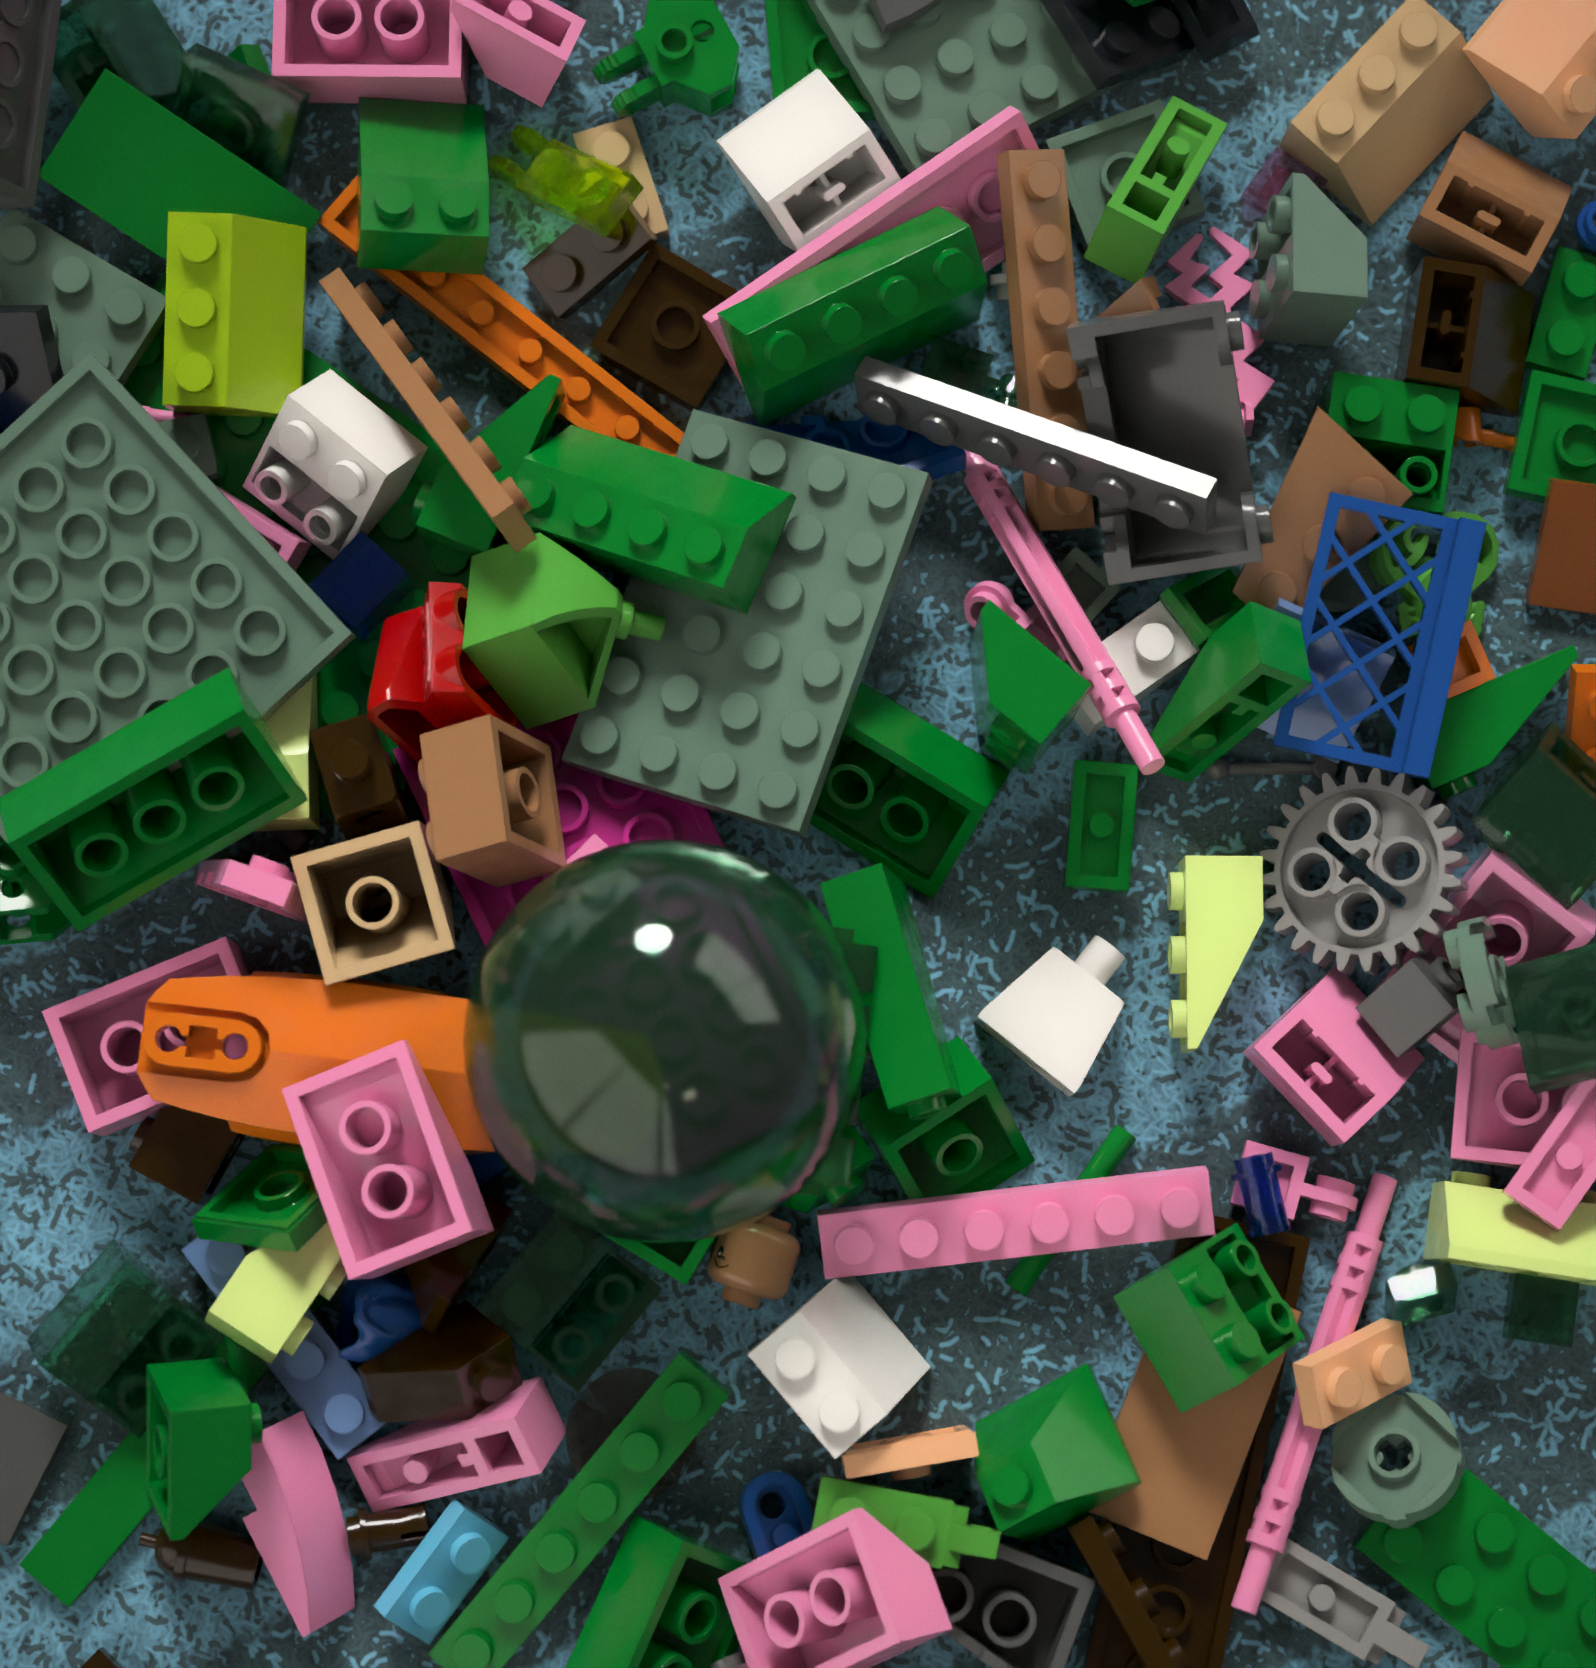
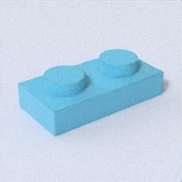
M453 1498L374 1604V1607L385 1619L430 1645L510 1537L494 1523Z

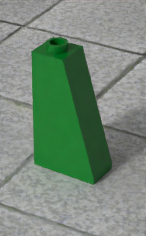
M882 863L820 883L888 1109L899 1115L908 1112L911 1121L928 1118L948 1109L946 1100L962 1095L905 883Z

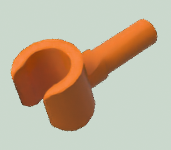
M1459 407L1457 410L1453 447H1457L1458 439L1465 441L1466 447L1482 445L1511 451L1514 436L1497 432L1494 429H1482L1480 408Z

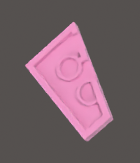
M252 855L249 866L231 859L202 861L194 884L308 924L295 873L291 872L289 867L257 855Z

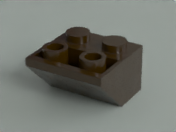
M1424 256L1409 281L1395 380L1460 390L1458 408L1477 407L1481 409L1482 413L1515 418L1518 415L1535 296L1487 266Z

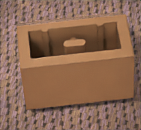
M1463 130L1405 239L1443 259L1487 266L1522 287L1532 274L1558 225L1573 187Z

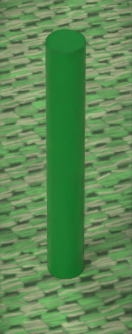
M1115 1124L1076 1180L1111 1176L1136 1141V1138ZM1056 1253L1021 1257L1004 1283L1026 1297Z

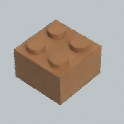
M490 714L419 735L422 758L418 763V774L428 798L430 821L426 826V837L428 845L435 855V861L498 888L567 869L549 745Z

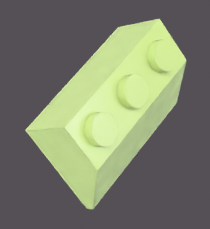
M1452 1171L1451 1182L1440 1181L1432 1183L1423 1260L1596 1286V1192L1587 1191L1562 1228L1556 1231L1503 1194L1502 1189L1490 1188L1491 1176Z

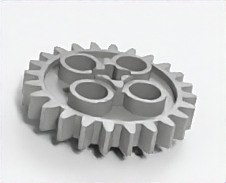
M1348 766L1345 784L1341 785L1333 776L1326 772L1322 774L1323 792L1319 795L1304 785L1299 788L1301 798L1305 804L1300 810L1284 803L1280 806L1283 814L1290 821L1286 828L1268 826L1266 830L1273 838L1279 841L1277 849L1259 851V856H1263L1264 860L1274 865V872L1263 875V886L1274 889L1277 892L1263 903V908L1271 913H1285L1274 926L1275 931L1284 936L1297 932L1291 948L1302 955L1314 948L1312 962L1326 968L1336 956L1337 970L1351 975L1359 958L1364 972L1373 976L1378 974L1380 957L1384 956L1392 967L1399 970L1404 965L1402 949L1407 947L1418 955H1427L1421 938L1426 932L1444 939V929L1436 921L1440 913L1459 916L1461 912L1447 898L1449 892L1468 890V884L1453 876L1452 870L1468 864L1469 857L1461 852L1450 851L1449 847L1464 837L1463 832L1456 827L1441 828L1452 814L1451 810L1444 804H1438L1428 809L1435 793L1422 785L1410 794L1412 779L1407 775L1398 774L1389 785L1387 772L1373 768L1367 782H1365L1361 771L1354 766ZM1369 812L1371 826L1367 834L1360 839L1349 840L1347 826L1351 818L1358 813ZM1328 834L1347 852L1365 862L1368 869L1406 898V904L1403 907H1397L1378 889L1360 879L1356 871L1320 844L1321 836ZM1417 850L1420 856V864L1416 873L1410 878L1397 880L1395 864L1398 858L1405 852ZM1327 861L1330 867V876L1327 883L1320 889L1310 891L1307 886V875L1310 869L1317 863ZM1375 900L1379 909L1375 923L1368 929L1357 930L1354 923L1356 910L1364 902Z

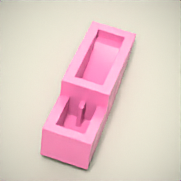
M304 1410L262 1430L261 1443L252 1444V1469L242 1478V1481L257 1510L242 1519L303 1638L354 1609L355 1595L347 1531L337 1492L322 1449Z

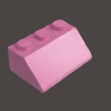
M863 1508L853 1509L718 1578L748 1668H871L953 1629L929 1563Z

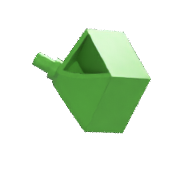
M540 532L535 533L536 540L517 553L507 543L471 556L462 647L466 655L526 730L595 708L614 639L626 640L629 634L659 642L665 627L664 616L636 610L634 602L623 600L620 591L603 576Z

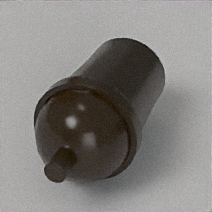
M201 1521L184 1540L170 1541L164 1527L161 1528L158 1536L142 1532L139 1540V1546L155 1549L154 1558L158 1567L165 1574L172 1576L176 1582L185 1583L186 1580L249 1591H254L256 1588L263 1559L251 1535Z

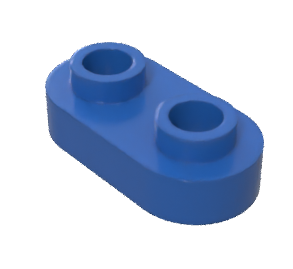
M764 1472L752 1477L743 1487L739 1496L738 1508L754 1559L811 1531L814 1517L805 1491L794 1477L783 1472ZM768 1492L777 1494L782 1503L779 1514L773 1518L766 1517L760 1509V1501Z

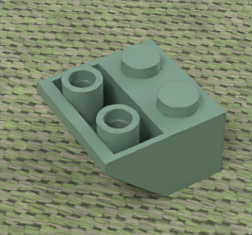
M1292 172L1279 194L1271 196L1267 212L1262 220L1254 222L1251 229L1249 255L1251 259L1258 260V279L1254 280L1251 287L1249 312L1251 317L1258 318L1259 339L1271 342L1330 347L1368 298L1367 237L1306 174Z

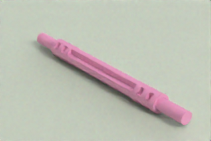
M964 450L966 453V469H964L966 473L964 479L966 487L1072 668L1092 684L1087 693L1108 728H1115L1143 775L1157 772L1163 767L1165 760L1138 716L1141 710L1138 701L1132 694L1125 679L1122 677L1119 669L1036 532L1000 468L986 461L981 455Z
M1373 1173L1355 1229L1346 1233L1343 1242L1344 1246L1339 1254L1336 1263L1337 1267L1329 1284L1330 1288L1308 1355L1355 1331L1364 1301L1367 1299L1371 1279L1374 1277L1377 1268L1378 1258L1384 1246L1379 1237L1398 1182L1390 1176L1380 1173ZM1297 1389L1266 1483L1263 1484L1261 1490V1498L1258 1506H1256L1251 1528L1248 1530L1245 1539L1251 1545L1231 1603V1607L1255 1616L1276 1553H1284L1287 1544L1286 1539L1291 1531L1294 1522L1293 1518L1296 1509L1299 1507L1302 1490L1322 1429L1304 1426Z

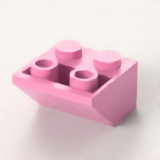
M1337 965L1333 966L1242 1052L1331 1147L1343 1144L1352 1137L1397 1093L1425 1060L1417 1049L1399 1058L1393 1054L1356 1009L1367 997L1344 973L1337 970Z

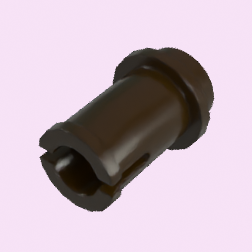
M425 1502L418 1503L415 1506L368 1514L365 1507L358 1508L359 1515L346 1517L351 1556L364 1555L366 1561L373 1560L372 1553L417 1546L429 1532Z

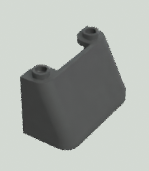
M1224 300L1072 322L1067 328L1071 359L1076 361L1077 369L1081 368L1082 371L1077 377L1079 391L1082 393L1088 434L1217 478L1216 518L1207 535L1186 528L1174 529L1164 525L1155 517L1127 507L1115 508L1099 499L1101 531L1107 530V533H1104L1106 552L1103 553L1108 586L1263 561L1262 544L1273 543L1274 537L1269 505L1256 506L1233 358V351L1245 350L1239 311L1226 313Z

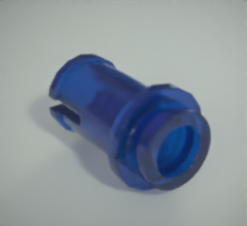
M1272 1152L1234 1160L1237 1173L1231 1174L1232 1181H1239L1250 1227V1238L1292 1229L1291 1222L1288 1221L1277 1171L1283 1170L1282 1164H1275Z

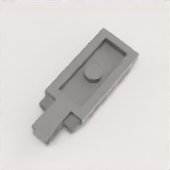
M1288 1538L1286 1539L1287 1544L1284 1553H1276L1261 1598L1262 1601L1363 1661L1368 1659L1379 1665L1387 1651L1408 1665L1419 1668L1430 1646L1399 1628L1407 1613L1395 1606L1396 1602Z

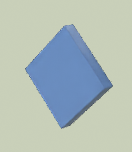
M1279 597L1273 610L1300 620L1303 608ZM1318 614L1315 616L1312 634L1327 626L1323 618ZM1339 626L1359 659L1383 645L1347 627ZM1332 632L1324 635L1308 647V665L1320 684L1351 665L1350 660ZM1389 648L1363 665L1378 689L1396 658V649ZM1356 670L1324 689L1344 722L1367 709L1374 699ZM1309 684L1298 693L1297 698L1313 689L1312 686ZM1317 694L1294 709L1289 735L1316 741L1337 728V725ZM1280 709L1257 728L1274 735ZM1361 721L1349 728L1353 736ZM1342 733L1326 742L1327 744L1345 748L1349 745ZM1326 758V759H1328V760H1330V761H1333V762H1335V763H1337V764H1339V762H1340V760H1335V759H1331V758Z

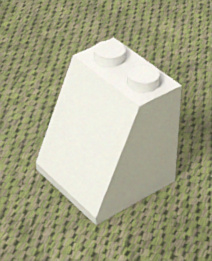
M855 1276L832 1279L748 1351L747 1354L834 1459L838 1458L883 1419L931 1367Z

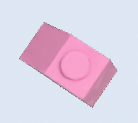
M453 0L450 7L486 78L540 107H543L586 22L585 19L550 0Z

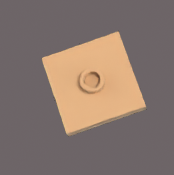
M958 1425L854 1443L841 1454V1461L846 1479L891 1472L892 1480L900 1481L931 1475V1464L977 1457L979 1452L975 1432L965 1425Z

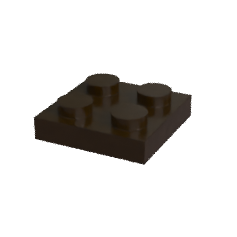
M656 243L647 252L590 343V353L692 412L693 409L700 411L729 364L702 316L738 292V290Z

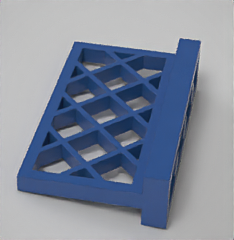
M1334 492L1329 493L1300 621L1306 654L1310 644L1332 632L1350 660L1351 665L1321 684L1309 667L1312 682L1310 685L1313 689L1297 698V694L1280 708L1272 746L1404 774L1421 780L1429 778L1487 522L1463 517L1455 519ZM1345 510L1366 515L1380 538L1349 557L1334 535L1339 511ZM1379 518L1402 524L1388 532ZM1413 525L1440 531L1435 557L1413 571L1393 541V538ZM1385 544L1403 572L1404 577L1376 595H1373L1353 563ZM1332 547L1341 563L1326 571ZM1432 568L1426 592L1417 577ZM1346 569L1366 601L1334 620L1320 599L1323 582ZM1409 582L1424 606L1420 621L1398 634L1378 601ZM1370 607L1391 640L1359 659L1339 626ZM1318 611L1327 626L1312 634L1316 612ZM1418 631L1413 654L1411 655L1402 640ZM1395 645L1409 667L1407 681L1405 685L1388 696L1383 697L1363 665ZM1356 670L1376 703L1344 722L1324 689ZM1317 694L1337 725V728L1316 741L1289 735L1294 709ZM1403 695L1397 719L1388 703ZM1381 709L1395 731L1389 757L1364 752L1349 728ZM1342 733L1351 749L1327 744L1326 742Z

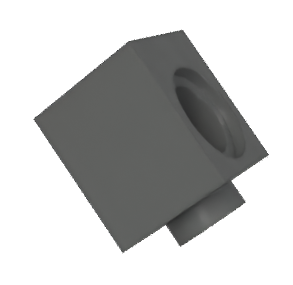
M1430 950L1427 952V955H1419L1409 960L1362 1001L1356 1009L1393 1054L1399 1058L1418 1048L1459 1012L1457 994L1466 992L1463 989L1465 987L1464 978L1458 969H1452L1448 959L1442 956L1437 958Z

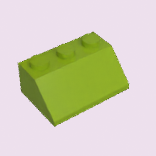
M168 212L163 406L172 412L190 413L192 415L204 412L206 415L277 417L287 396L303 386L308 229L306 227L230 213Z

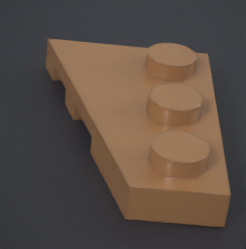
M1317 406L1303 440L1294 459H1292L1283 483L1270 508L1274 542L1262 544L1263 561L1244 564L1232 588V593L1245 604L1252 601L1273 610L1280 597L1303 608L1330 492L1399 507L1413 495L1402 482L1319 406ZM1340 510L1334 535L1350 557L1358 552L1377 532L1366 515ZM1379 518L1383 525L1388 521L1386 519ZM1332 547L1326 571L1341 563ZM1336 575L1332 576L1331 578H1329L1328 580H1326L1325 582H1323L1322 589H1323Z

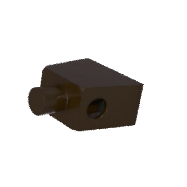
M367 713L309 731L333 814L347 840L412 822L386 735L368 719ZM383 810V812L372 817L358 818L368 812Z

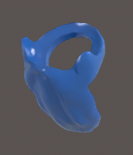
M386 1273L374 1279L349 1280L340 1299L342 1303L341 1320L337 1324V1337L342 1350L338 1353L339 1357L358 1363L371 1360L422 1327L408 1275ZM353 1315H354V1323H355V1325L357 1326V1329H358V1332H359V1339H358V1340L356 1339L355 1334H354V1329H353Z

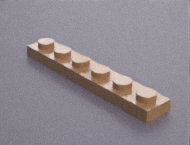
M1064 149L1007 150L997 154L1017 407L1025 412L1087 433L1082 393L1079 391L1077 377L1082 371L1081 368L1077 369L1076 361L1071 359L1067 334L1068 326L1072 322L1078 321ZM1023 471L1026 515L1036 532L1095 528L1093 495L1068 486L1056 487L1050 485L1039 476Z
M339 267L318 281L348 325L515 553L536 540V535L523 517V515L533 509L510 476L501 483L496 480L493 474L499 471L502 466L483 439L478 436L469 443L463 434L469 431L472 426L451 396L440 403L434 395L441 391L443 387L425 361L420 357L410 364L406 356L413 352L414 348L393 319L384 325L379 322L378 318L387 312L364 281L354 288Z

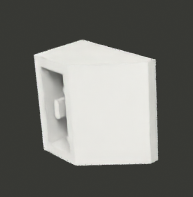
M819 69L811 72L716 140V143L783 245L795 252L901 180L869 127Z
M329 369L287 396L242 487L340 565L348 559L404 493L428 447L334 371Z

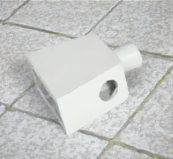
M1097 935L1093 937L1075 961H1072L1057 948L1052 947L980 1012L974 1022L1065 1095L1070 1097L1081 1086L1124 1006L1121 998L1105 987V984L1124 962L1125 957L1114 946Z

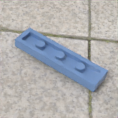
M197 1237L181 1249V1251L218 1298L246 1255L260 1247L204 1240ZM309 1307L304 1316L315 1323L294 1355L291 1356L281 1349L271 1365L266 1361L264 1362L300 1410H304L309 1422L339 1460L388 1422H378L372 1417L359 1371L350 1360L339 1357L338 1353L342 1350Z

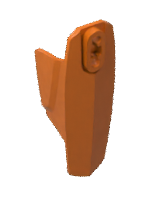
M254 971L250 976L190 977L167 980L146 1003L137 1064V1073L152 1100L226 1120L231 1131L294 1146H301L282 1092L283 1088L403 1039L408 1040L465 1155L495 1152L631 1157L654 1128L666 1099L661 1067L654 1049L645 1034L573 1018L459 998L428 989L353 978L326 986L323 975L292 972ZM175 1027L182 1036L186 1037V1045H179L177 1049L165 1052L159 1044L160 1036L165 1029ZM242 1035L248 1042L247 1052L242 1058L232 1060L225 1053L226 1043L232 1036Z

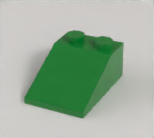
M359 97L357 268L483 275L489 242V174L483 105Z

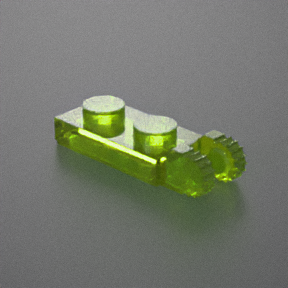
M520 124L515 127L509 136L520 151L535 158L528 170L524 171L512 160L494 154L488 162L489 172L507 186L520 192L528 202L604 238L608 236L644 189L634 175L553 138L548 141L535 130Z

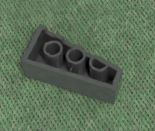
M1001 1538L996 1560L961 1554L959 1569L942 1566V1569L930 1567L953 1628L943 1634L958 1642L991 1668L1065 1667L1096 1582L1090 1573Z

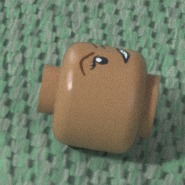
M742 1209L740 1218L731 1217L726 1220L716 1237L707 1265L708 1276L714 1282L724 1286L722 1299L758 1310L762 1298L780 1300L786 1296L801 1251L799 1241L789 1234L792 1224L747 1209Z

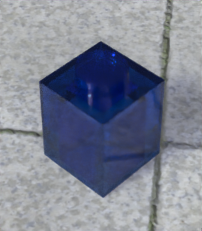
M362 531L308 585L362 642L415 588L409 574Z

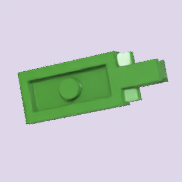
M821 1475L811 1531L853 1509L863 1508L928 1562L930 1567L942 1569V1566L959 1569L961 1554L995 1560L997 1558L1001 1532H998L996 1528L967 1523L970 1508L954 1504L953 1499Z

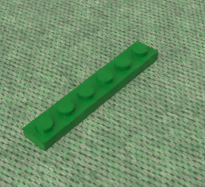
M681 1349L429 1651L428 1655L443 1668H503L727 1400L732 1391Z

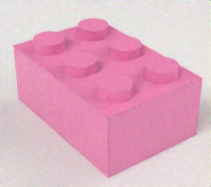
M274 0L272 78L282 103H358L359 97L467 104L469 44L450 10L453 0Z
M225 936L42 1011L88 1133L107 1136L141 1122L147 1116L153 1117L158 1115L162 1108L172 1106L152 1100L137 1073L146 1003L169 979L250 976L238 944ZM175 1027L165 1029L159 1039L160 1047L165 1052H171L177 1049L179 1045L185 1046L187 1042L186 1037L182 1036ZM234 1035L227 1041L225 1053L230 1059H240L246 1054L248 1049L246 1038L242 1035Z

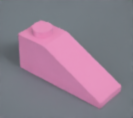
M539 1376L523 1380L522 1385L470 1419L416 1421L352 1450L346 1459L374 1513L541 1474L567 1433V1430L542 1377Z

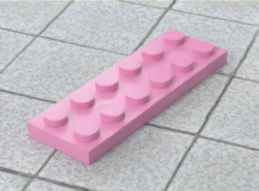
M1008 106L702 316L742 387L743 384L719 321L718 312L926 211L940 206L971 226L985 273L1005 260L997 154L1007 150L1039 149L1022 112L1012 106Z

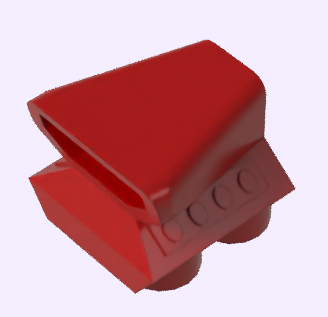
M429 582L423 606L393 615L383 621L368 696L367 716L375 726L417 763L422 758L419 736L421 734L488 714L515 728L518 722V718L462 649L468 590L461 583Z

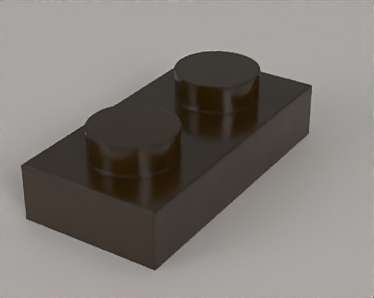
M615 189L522 269L557 318L565 319L588 302L658 243L659 240L625 193Z

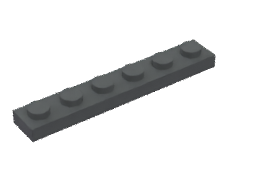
M868 356L864 357L854 374L859 412L866 414L879 424L886 426L897 425L922 434L935 444L959 447L981 455L986 461L994 465H1009L1037 475L1050 485L1056 487L1068 486L1096 496L1109 506L1115 508L1127 507L1157 518L1164 525L1174 529L1186 528L1207 535L1216 518L1217 478Z

